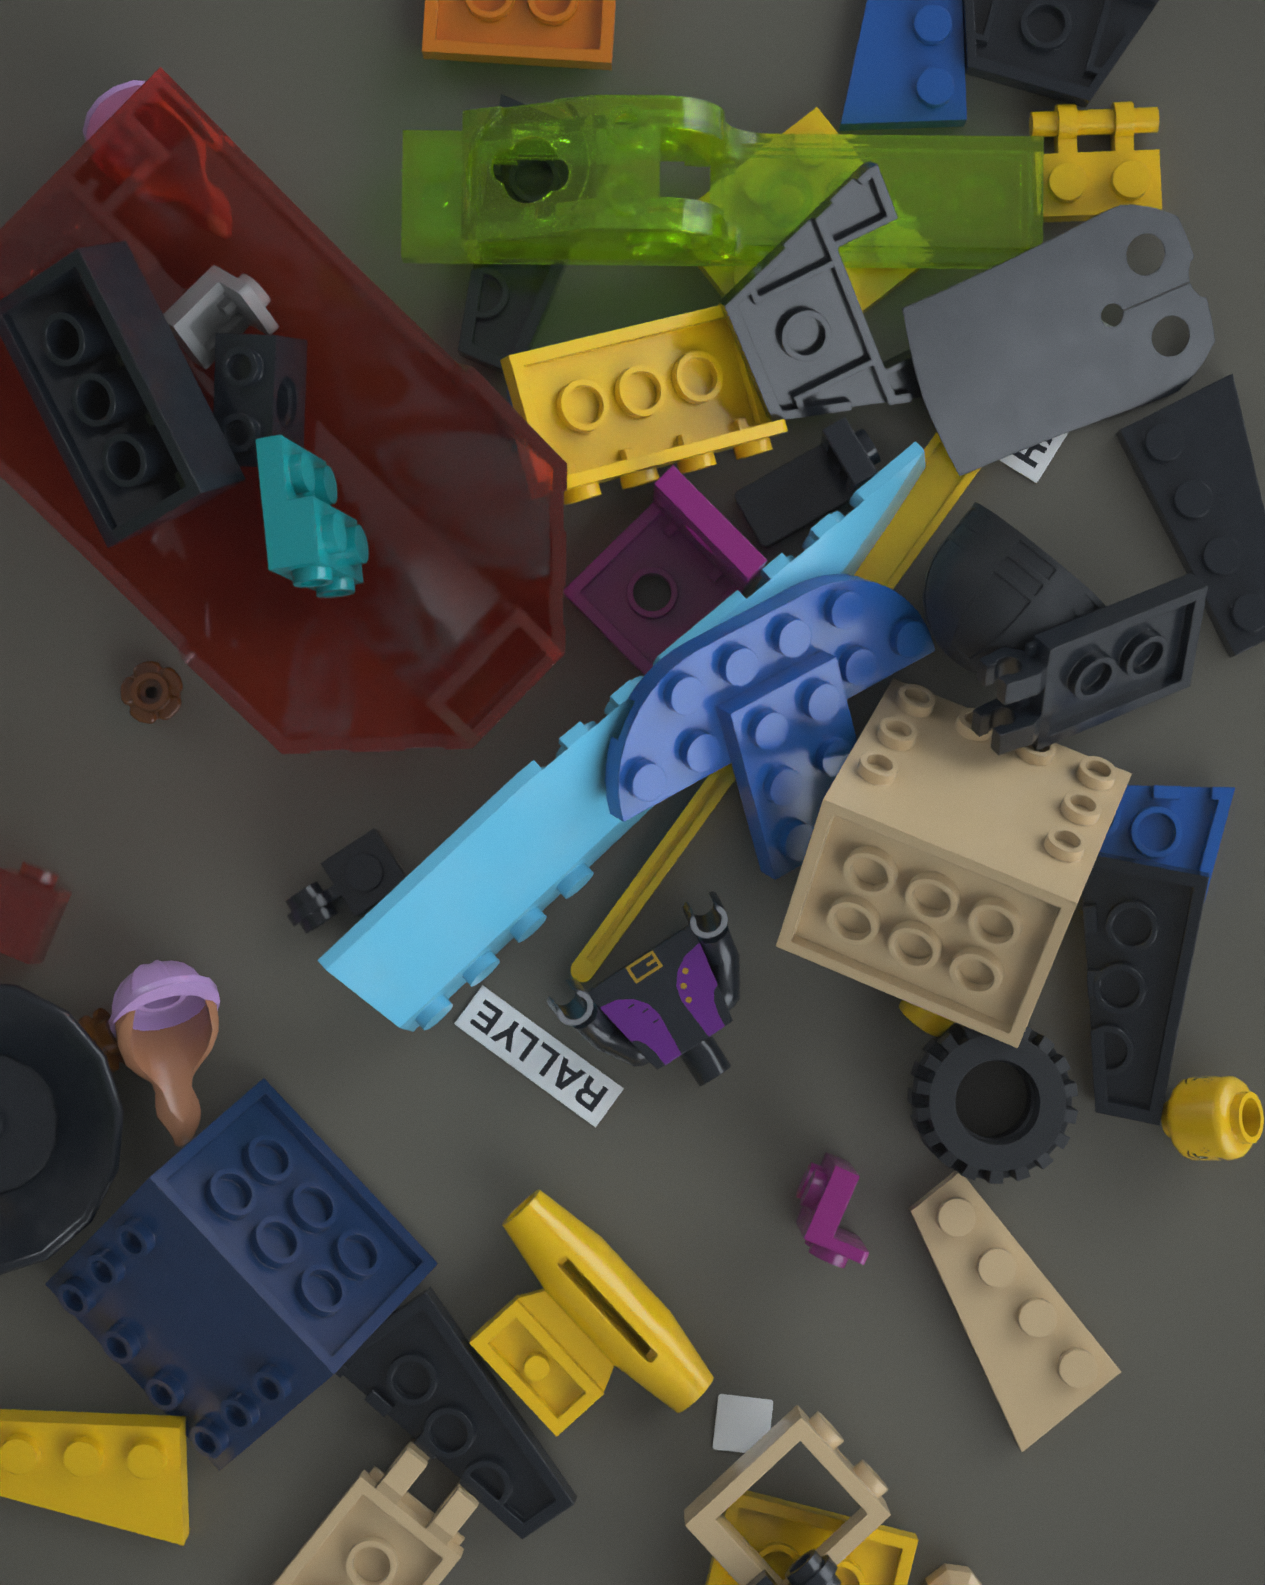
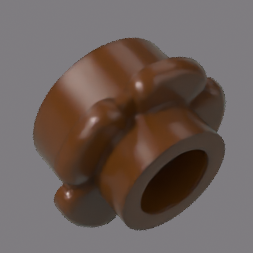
M145 661L136 665L133 668V674L123 680L120 689L121 700L130 707V715L139 722L153 724L157 719L169 720L177 714L182 705L181 692L183 690V682L173 668H162L160 663L156 661ZM154 686L157 688L158 694L155 698L151 699L147 696L146 691L149 687Z

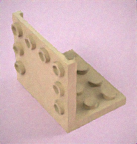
M893 678L822 801L776 947L1018 1048L1132 773L1115 767L1106 759L1097 756H1087L1057 743L1036 750L1032 745H1028L997 755L991 749L993 729L988 734L980 737L971 730L973 710L976 708L964 707L934 695L929 689L921 685L907 684Z

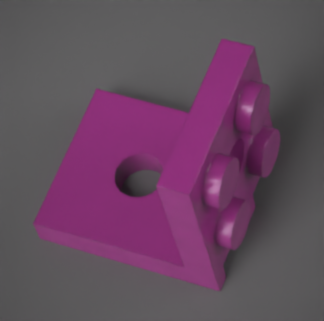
M673 465L654 483L653 503L588 565L562 593L645 676L653 667L657 656L735 591L738 590L743 594L760 578L761 570L764 568L767 559ZM657 576L669 585L671 598L664 608L657 611H647L636 603L633 591L636 584L642 578Z

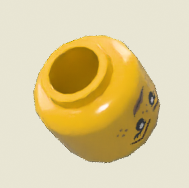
M1202 1076L1183 1079L1172 1090L1169 1100L1164 1103L1161 1123L1165 1134L1171 1138L1173 1145L1182 1156L1191 1160H1234L1243 1157L1252 1147L1253 1143L1259 1140L1263 1131L1264 1116L1258 1096L1251 1092L1240 1079L1234 1076Z

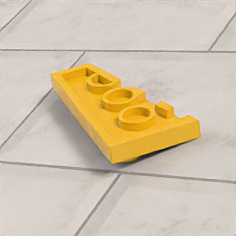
M0 1409V1496L184 1546L189 1535L186 1416Z

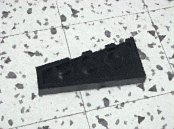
M501 94L497 115L498 122L494 146L491 150L483 211L481 210L477 233L478 241L473 270H471L458 353L466 359L504 374L500 362L501 359L508 355L531 350L616 156L618 146L617 143Z
M1232 373L1120 429L1116 433L1186 573H1193L1208 586L1204 608L1230 658L1265 641V509Z
M1099 852L1082 892L1096 1113L1160 1126L1209 881L1208 872Z
M431 1286L392 1312L335 1373L339 1378L345 1376L366 1395L364 1400L383 1417L388 1414L415 1438L414 1444L432 1460L436 1457L461 1479L460 1485L521 1539H524L575 1504L578 1496L478 1353L469 1344V1340Z

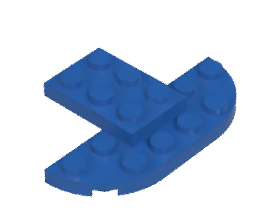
M830 574L800 582L675 648L659 660L636 685L628 697L635 703L624 722L619 739L611 736L605 766L606 799L610 814L625 822L731 763L761 872L776 880L801 866L822 801L857 742L847 699L936 651L926 623L908 600L889 587L859 576Z

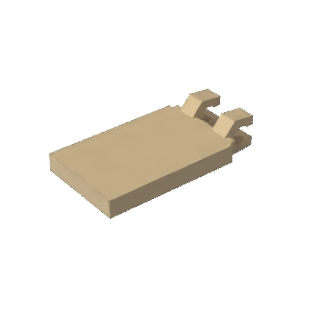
M412 1437L385 1473L376 1466L369 1473L365 1469L361 1472L272 1585H439L463 1554L464 1548L460 1545L465 1537L458 1531L477 1508L479 1502L460 1485V1481L443 1500L435 1513L407 1492L426 1468L427 1461L430 1459L414 1444L415 1439Z

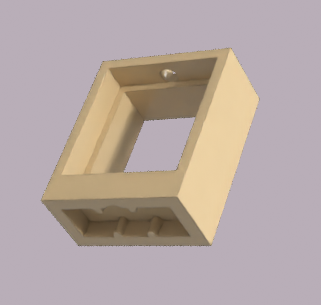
M796 1405L684 1509L685 1526L739 1585L748 1584L764 1569L778 1585H788L790 1583L787 1578L781 1579L722 1513L800 1441L861 1506L855 1514L816 1549L820 1556L829 1555L835 1564L838 1565L891 1516L886 1501L882 1497L889 1490L887 1485L863 1459L855 1466L851 1464L837 1448L844 1442V1439L819 1411L809 1418Z

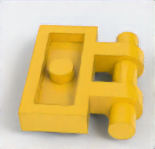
M1127 101L1112 102L1110 109L1077 110L1076 104H1056L1054 111L1030 112V137H1054V153L1033 154L1030 159L1032 223L1087 221L1119 205L1134 204L1162 210L1160 149L1134 150V133L1158 132V107L1134 108V103ZM1110 134L1111 151L1077 152V136Z

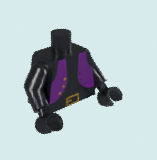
M714 891L709 892L713 901V907L704 915L693 914L689 903L685 902L682 908L688 921L687 926L588 989V992L577 979L573 977L568 978L566 981L576 992L572 1001L565 1005H558L549 996L546 1001L548 1006L562 1023L573 1026L596 1050L626 1064L638 1067L651 1063L658 1070L680 1056L699 1087L715 1079L728 1070L731 1064L712 1035L733 1021L729 1011L736 1006L740 999V955L728 928L727 912L719 896Z

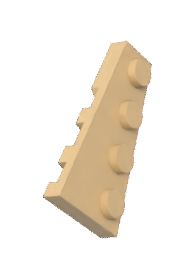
M954 1171L908 1209L956 1309L960 1322L979 1359L1018 1448L1023 1452L1114 1379L1121 1371L967 1178Z

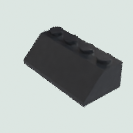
M126 241L77 248L0 300V336L107 548L116 546L192 511L246 480Z

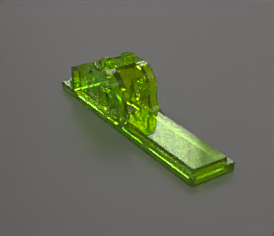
M593 94L554 99L553 102L504 108L502 106L463 110L462 131L403 130L401 258L403 263L755 267L860 165L872 161L878 164L898 219L840 246L838 251L845 268L990 269L1043 243L1044 136L756 133L740 130L727 124L725 121V111L714 103L696 98L671 95ZM518 160H562L568 165L569 178L561 189L550 191L542 199L532 203H520L511 198L505 189L504 183L495 178L493 165H518ZM660 161L684 162V166L709 167V203L685 198L660 197Z

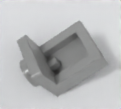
M215 265L203 274L163 314L178 344L192 362L205 370L215 361L216 333L242 334L251 325L266 335H272L279 328L266 309V306L271 302L269 296L254 279L245 273L236 278Z

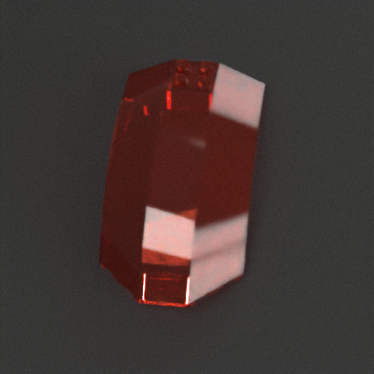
M160 67L0 228V300L77 248L121 241L127 242L163 314L213 265L236 278L245 273L254 279L271 300L266 309L279 326L272 335L308 340L304 449L326 461V465L330 466L334 473L337 484V501L335 504H331V506L356 519L357 525H361L365 532L369 554L367 563L362 564L363 583L355 584L354 594L336 598H321L316 596V591L310 588L295 587L292 580L269 570L258 467L239 466L246 478L245 481L192 511L116 546L107 548L1 336L0 477L177 647L182 660L281 754H310V751L333 750L383 752L405 751V748L443 747L445 750L472 749L565 654L566 626L563 625V586H566L564 491H567V463L475 368L456 362L407 316ZM251 325L242 333L266 335ZM179 345L213 413L215 361L205 370L192 362Z

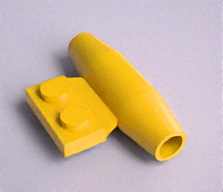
M540 1189L529 1195L508 1215L502 1226L543 1288L521 1295L517 1294L471 1336L469 1344L556 1437L604 1395L614 1366L676 1413H680L690 1407L704 1394L714 1379L708 1367L671 1311L600 1235Z

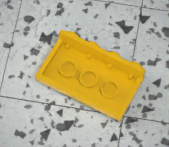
M720 305L508 355L500 360L539 499L561 494L564 505L584 501L602 495L600 483L620 479L622 490L657 481L660 478L657 468L677 463L681 474L694 472L717 465L714 453L733 449L736 460L773 450L770 438L788 432L785 419L772 422L766 416Z

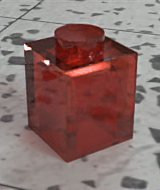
M23 861L20 870L0 868V953L27 964L42 963L72 894L71 891L56 886L59 877L57 873Z

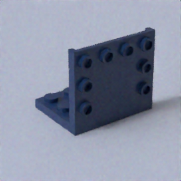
M263 1078L151 1175L45 1285L56 1295L61 1306L69 1314L75 1316L98 1340L105 1353L113 1361L119 1363L140 1385L153 1405L163 1410L167 1415L186 1416V1436L190 1439L192 1446L202 1456L207 1457L220 1471L332 1377L438 1263L268 1081Z

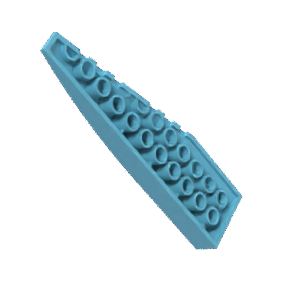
M916 441L855 491L849 502L854 509L848 515L844 516L840 511L826 515L810 529L809 535L802 545L804 551L796 558L793 555L786 557L783 553L778 555L761 570L760 575L763 578L759 581L755 592L746 599L738 590L735 591L657 656L653 666L669 652L685 642L800 582L830 574L854 575L926 468L924 449ZM640 675L633 680L627 681L610 696V700L604 709V713L607 716L599 723L591 721L584 725L579 721L559 738L561 747L556 753V759L550 764L540 767L533 760L510 779L317 960L324 969L401 1029L414 1032L421 1026L425 1031L437 1024L453 1007V1004L448 999L466 982L473 987L484 980L500 963V960L495 955L513 938L520 943L530 937L547 918L542 911L560 894L567 899L577 893L594 874L589 867L652 808L650 807L623 822L610 814L605 788V766L611 736L619 739L624 722L635 703L628 697L644 676Z

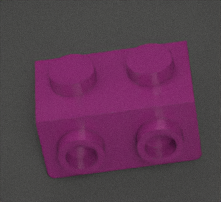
M826 1152L821 1165L810 1162L800 1182L796 1197L801 1199L800 1205L802 1208L797 1217L796 1224L805 1239L804 1243L810 1247L808 1252L813 1256L840 1268H845L848 1259L864 1265L869 1251L860 1237L838 1227L860 1176L850 1162Z

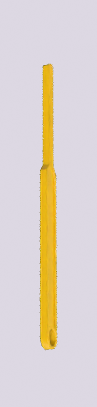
M936 432L924 449L926 468L854 576H859L894 590L981 468L959 476ZM731 763L710 774L571 965L570 971L573 978L579 982H586L593 978L736 780Z

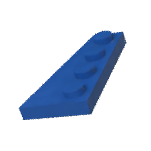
M866 0L839 131L964 127L967 121L962 0Z
M1127 785L1099 852L1208 872V891L1235 787Z

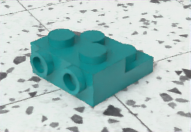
M282 435L255 439L269 570L292 580L295 587L310 588L316 591L317 597L336 598L354 594L355 584L363 583L362 564L368 561V542L362 526L357 525L356 519L331 506V504H335L337 501V484L331 467L326 465V461Z

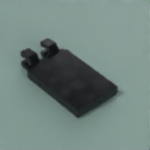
M1189 573L1036 634L1033 641L1025 644V651L1004 646L980 658L977 680L986 687L994 684L999 679L997 698L973 710L971 730L980 737L988 734L993 729L991 749L997 755L1028 745H1032L1036 750H1039L1190 687L1208 586L1193 573Z

